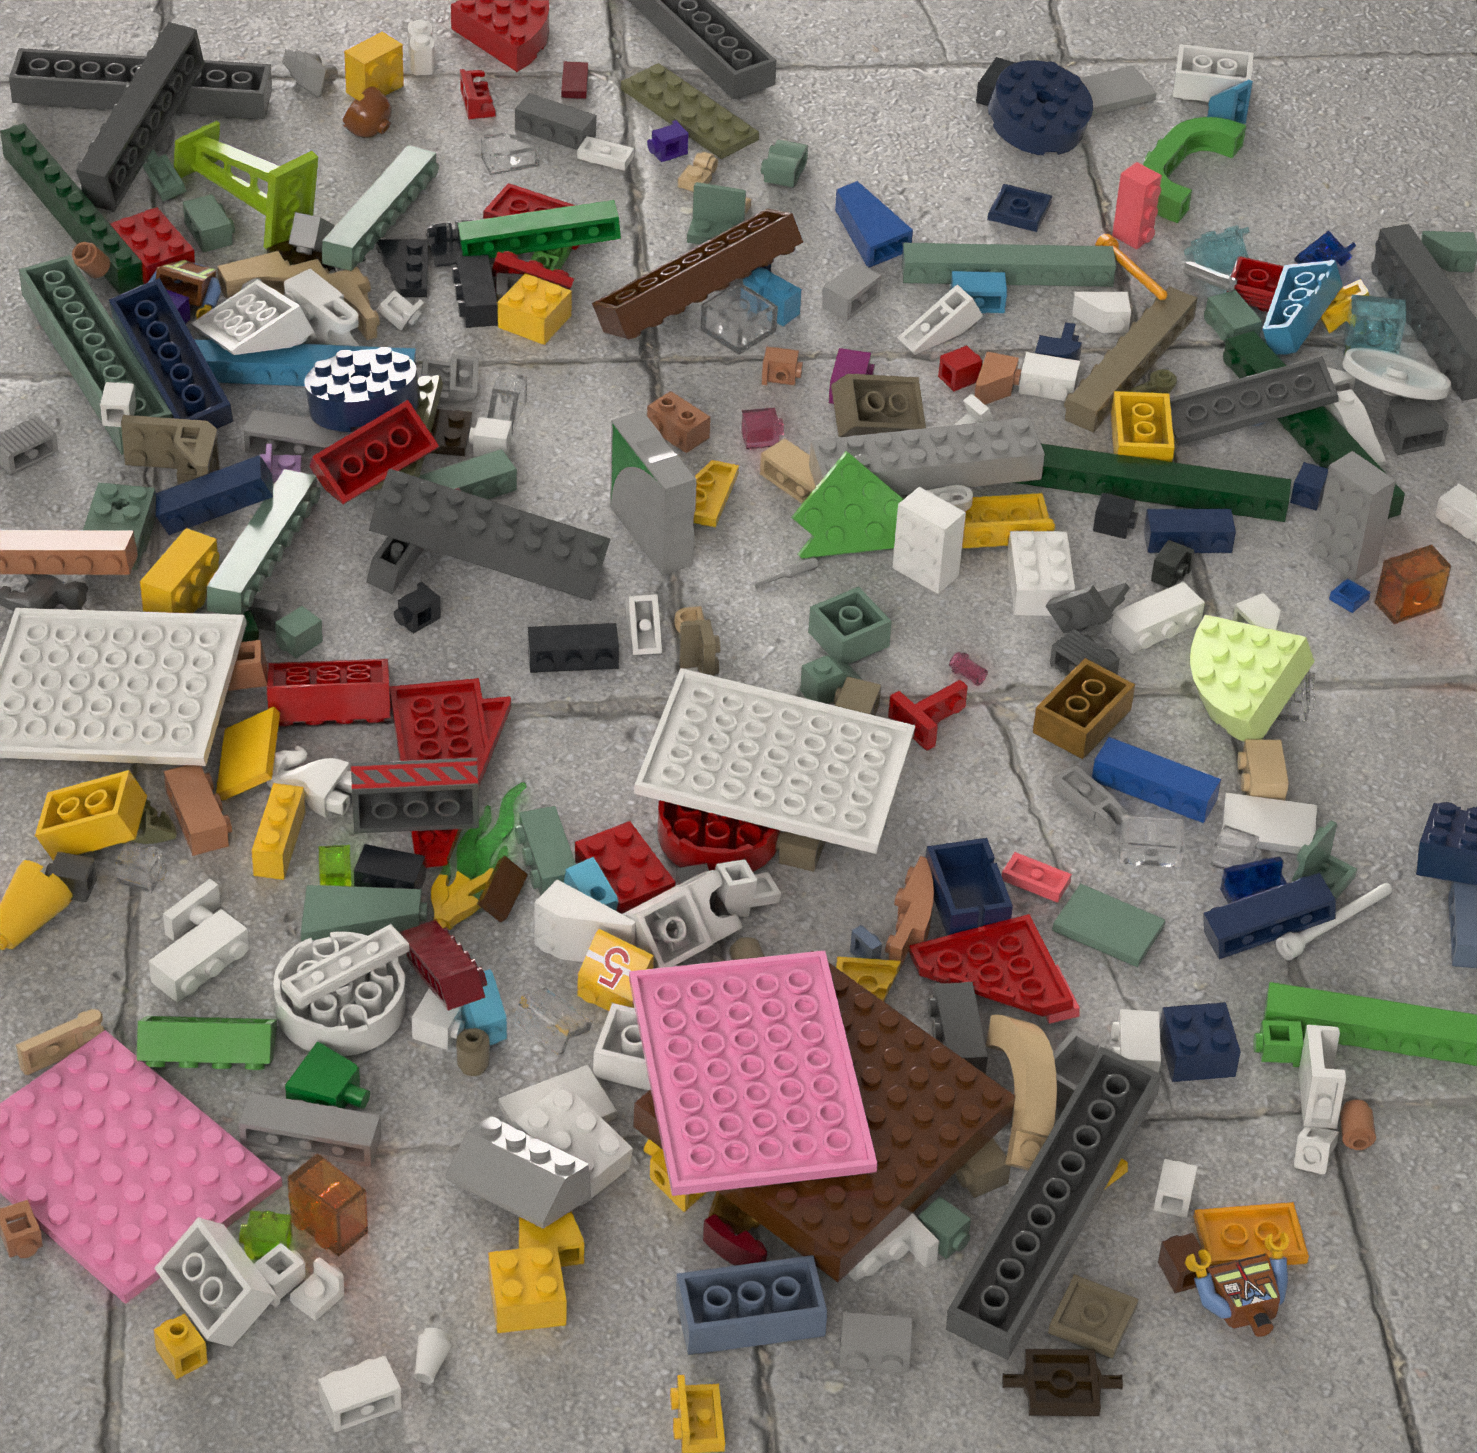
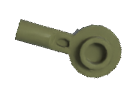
M1160 369L1150 375V381L1129 389L1128 392L1170 393L1177 384V377L1167 369Z

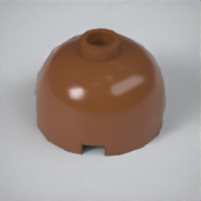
M371 86L362 92L365 96L362 100L358 101L355 99L343 118L345 123L343 126L357 137L369 138L374 137L378 133L382 135L391 125L389 119L392 114V107L388 98L378 88Z

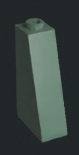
M307 885L300 932L301 942L312 938V941L330 937L331 932H353L369 936L390 924L398 932L421 925V921L427 922L428 903L422 902L421 889Z

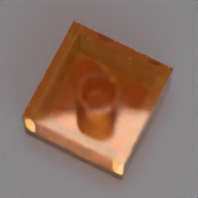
M1432 544L1384 560L1375 604L1393 624L1442 608L1451 570L1450 563Z
M317 1153L287 1177L290 1220L297 1229L305 1230L313 1236L320 1247L331 1250L339 1257L368 1233L366 1190Z

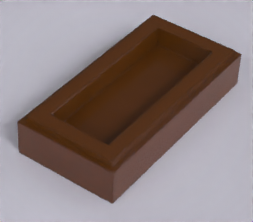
M503 856L498 860L477 904L500 923L507 919L528 874L509 858Z

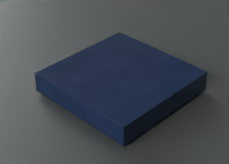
M1003 184L988 212L987 220L1037 232L1052 203V196Z

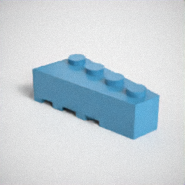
M1336 260L1284 265L1262 329L1267 345L1275 354L1287 355L1296 353L1342 288L1343 284Z

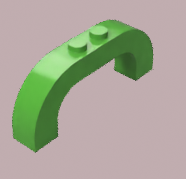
M1217 117L1194 118L1177 124L1163 139L1160 138L1156 147L1152 152L1149 151L1143 163L1145 167L1162 175L1157 215L1179 223L1189 211L1192 189L1178 185L1169 180L1168 177L1186 156L1194 152L1210 151L1233 158L1243 147L1246 125Z

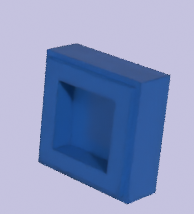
M1347 578L1330 592L1329 600L1353 613L1369 600L1371 592Z

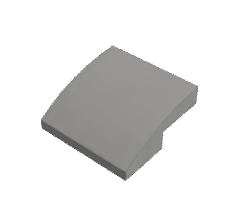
M452 354L451 362L423 359L421 377L441 376L443 387L438 404L461 402L477 397L479 358Z

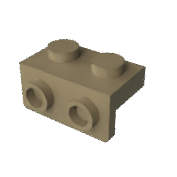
M710 619L681 622L680 668L698 667L699 673L711 676L719 674V660L716 653H720L719 635H714Z

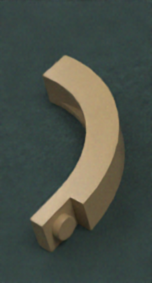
M991 1015L986 1047L1006 1053L1012 1067L1014 1095L1016 1096L1005 1165L1028 1171L1055 1123L1057 1080L1053 1051L1047 1036L1039 1026L1004 1015Z

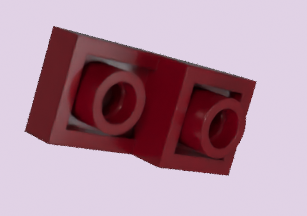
M716 1214L704 1220L703 1241L721 1258L734 1266L766 1262L768 1254L764 1244L758 1239L755 1240L747 1230L736 1236L732 1227L727 1223H723Z

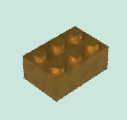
M1085 658L1036 707L1033 733L1084 759L1131 711L1135 684Z

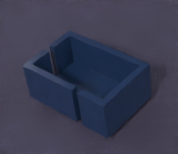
M1450 802L1433 803L1419 844L1416 875L1477 885V807L1467 808L1466 811L1461 810V807H1457Z
M987 838L927 846L926 859L933 878L934 901L946 935L1011 919L1013 905L997 862L994 863L995 857Z

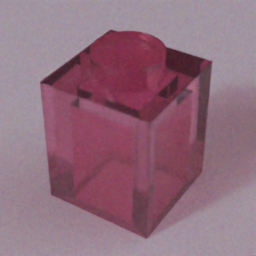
M775 407L742 410L741 434L746 449L767 448L779 442V435L784 434V425L782 418L777 417Z

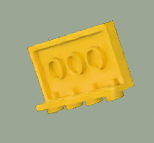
M1043 493L973 497L972 506L967 511H964L966 515L962 548L1008 546L1010 531H1055V523L1053 519L1049 518Z

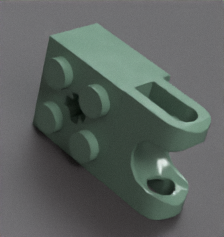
M98 482L83 531H133L138 556L132 570H138L156 520L155 488Z

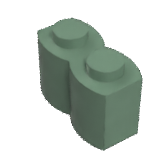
M778 139L775 145L770 146L768 158L763 159L761 164V174H764V182L794 188L807 164L808 145Z

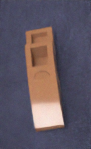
M922 856L919 857L915 867H909L905 878L906 886L905 888H899L896 894L894 905L898 906L897 932L895 936H889L885 947V953L889 954V960L901 961L900 969L909 953V945L927 941L931 926L934 898L933 878L926 857Z

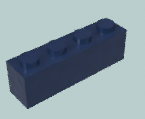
M258 455L157 492L156 517L168 535L270 499L273 497L272 473L262 457Z
M1319 872L1204 912V933L1220 960L1277 940L1288 932L1297 933L1336 919V899Z

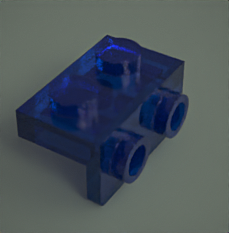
M1328 230L1301 251L1294 260L1297 264L1336 260V264L1342 267L1353 257L1351 251L1356 247V244L1352 242L1344 248Z
M1280 856L1225 868L1220 890L1227 903L1230 904L1243 897L1253 896L1272 887L1287 884L1282 875L1284 863Z

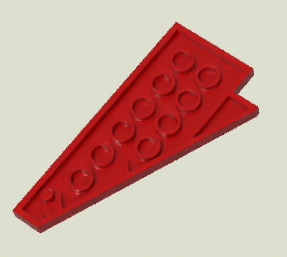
M479 678L389 686L399 760L477 758L479 788L511 710V696L483 699ZM462 829L410 831L414 854L425 856L426 868L448 866Z

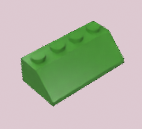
M145 1016L138 1021L137 1061H145V1064L149 1067H165V1062H179L178 1067L198 1068L199 1062L212 1063V1068L230 1069L232 1068V1063H245V1069L262 1070L265 1069V1064H270L273 1061L277 1019Z

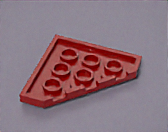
M1030 914L909 945V953L919 976L943 984L973 982L976 995L1042 1017L1074 1009L1073 998Z

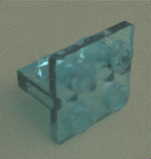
M1239 225L1224 229V233L1216 234V231L1203 233L1200 235L1201 238L1190 242L1191 246L1183 250L1185 256L1193 254L1197 264L1215 271L1234 268L1238 257L1249 258L1243 237L1250 233L1249 227L1240 229Z

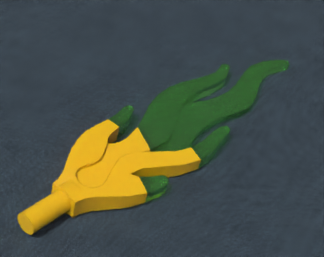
M521 782L510 789L502 798L498 820L493 829L484 838L479 840L492 822L491 806L489 805L485 806L484 814L479 819V828H470L461 838L457 847V872L453 883L448 886L451 879L450 862L442 867L440 874L434 881L431 888L433 920H436L442 928L447 927L448 930H451L457 923L481 908L477 902L498 860L503 856L508 858V847L503 846L494 864L491 866V859L496 849L514 830L513 806L517 796L527 787L525 782Z

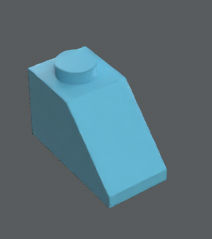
M489 969L484 971L487 986L483 987L486 998L461 1006V1020L465 1022V1029L477 1028L486 1032L489 1036L490 1045H494L507 1039V1017L493 972Z

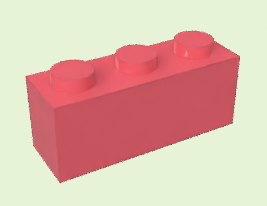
M1138 162L1124 170L1120 175L1112 233L1113 237L1135 249L1140 248L1145 243H1149L1155 235L1154 225L1158 214L1157 204L1161 193L1160 184L1162 177L1159 173Z

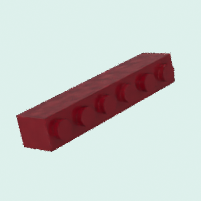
M436 920L399 932L409 943V952L406 953L408 962L448 1011L486 998L483 987L487 986V980L482 967L477 966L475 959L470 958L468 951L463 950L461 943L456 942L454 935H450L447 927L442 928Z

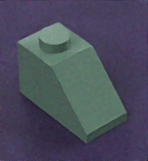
M1422 231L1421 241L1439 267L1448 272H1474L1477 261V242L1474 232Z
M825 655L802 665L800 691L809 700L829 704L834 702L836 690L838 687H843L847 676L862 679L851 666Z

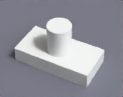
M208 879L164 912L165 935L175 941L192 927L198 926L212 916V912L220 907L219 885Z

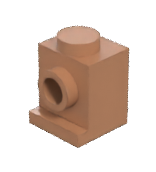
M766 347L762 368V385H767L768 382L795 385L796 378H801L803 362H798L799 350Z
M28 1199L0 1208V1236L9 1258L17 1255L20 1258H29L37 1252L38 1248L43 1247L41 1231ZM21 1217L24 1218V1219H21V1220H18V1221H15V1222H12V1223L7 1224V1222H9V1221H12V1220H15V1219H18V1218H21Z

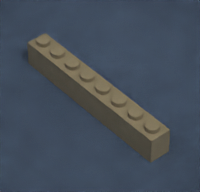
M1170 286L1165 290L1168 294L1165 300H1159L1156 297L1154 304L1144 310L1137 322L1132 323L1128 333L1118 339L1116 346L1112 350L1106 352L1099 365L1095 364L1090 375L1080 381L1074 393L1068 394L1064 402V408L1066 409L1065 421L1094 433L1111 413L1114 391L1128 392L1129 389H1132L1193 321L1198 298Z
M847 676L843 687H838L836 690L834 704L838 707L876 716L880 706L881 684ZM786 831L780 832L776 843V850H779L778 863L814 872L826 841Z

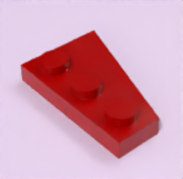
M508 251L497 253L491 269L492 276L497 277V273L523 275L526 273L569 290L574 281V278L569 277V273L563 270L554 269L552 271L546 269L540 262L529 260V262L518 259V255Z

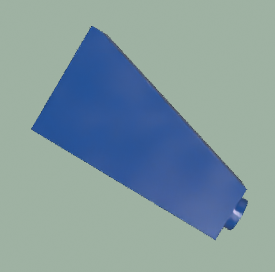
M858 181L836 189L835 211L866 266L870 268L902 255L903 243H912L913 229Z

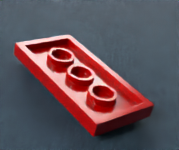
M508 183L483 210V219L574 205ZM580 245L572 246V249L577 250Z

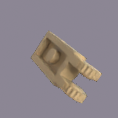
M91 1009L78 1014L77 1019L70 1020L16 1044L22 1072L25 1075H30L59 1062L105 1031L104 1026H101V1022H103L101 1011L99 1009Z

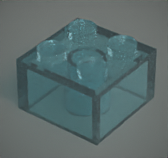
M1352 294L1344 331L1343 356H1345L1348 350L1353 348H1371L1399 354L1406 322V300Z

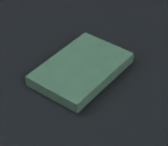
M1080 883L1054 921L1052 931L1138 967L1163 930L1165 919Z

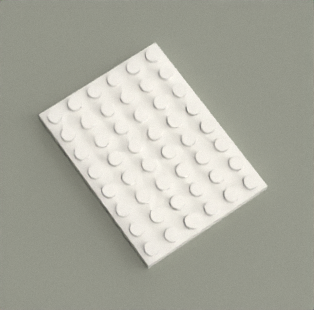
M15 608L0 653V758L206 766L247 624L245 616Z
M680 668L635 782L634 794L877 854L914 735L915 725Z

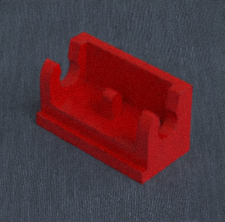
M460 69V91L468 119L496 117L488 82L473 81L476 77L485 76L483 70L465 71V69Z

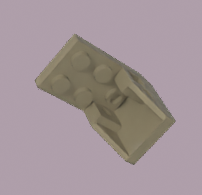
M133 415L122 416L121 429L125 465L177 469L178 485L220 470L217 429L208 421Z

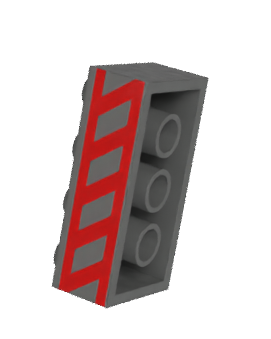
M477 758L351 763L354 834L479 828Z

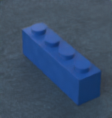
M1108 737L1096 756L1092 778L1101 785L1201 823L1205 822L1217 802L1221 783L1220 778Z

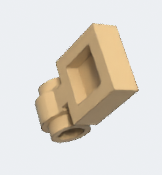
M707 152L697 153L693 166L688 165L678 178V187L694 192L696 182L709 184L712 180V173L717 169L718 158H715L714 154Z

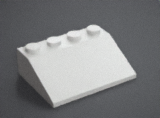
M258 279L191 323L194 329L233 355L290 348L304 343L308 336L314 333L300 305Z

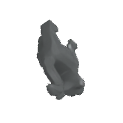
M23 574L28 579V583L24 587L25 592L15 590L11 592V587L3 586L0 589V605L12 611H15V608L54 609L58 604H63L69 610H82L83 605L87 601L86 594L88 592V586L83 582L73 581L65 583L59 578L48 574Z

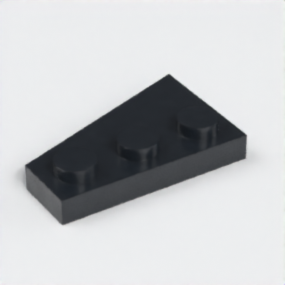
M379 239L375 244L376 250L381 254L385 268H388L397 292L402 297L427 298L428 239Z

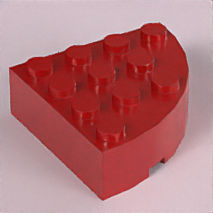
M458 0L451 4V29L518 72L531 64L537 58V53L544 49L549 36V0Z

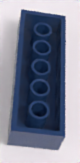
M160 278L109 299L112 317L172 412V418L208 421L216 429L233 422L230 402Z

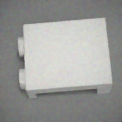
M1307 1025L1298 1072L1304 1127L1337 1129L1346 1082L1345 1070L1333 1069L1340 1036L1338 1027Z

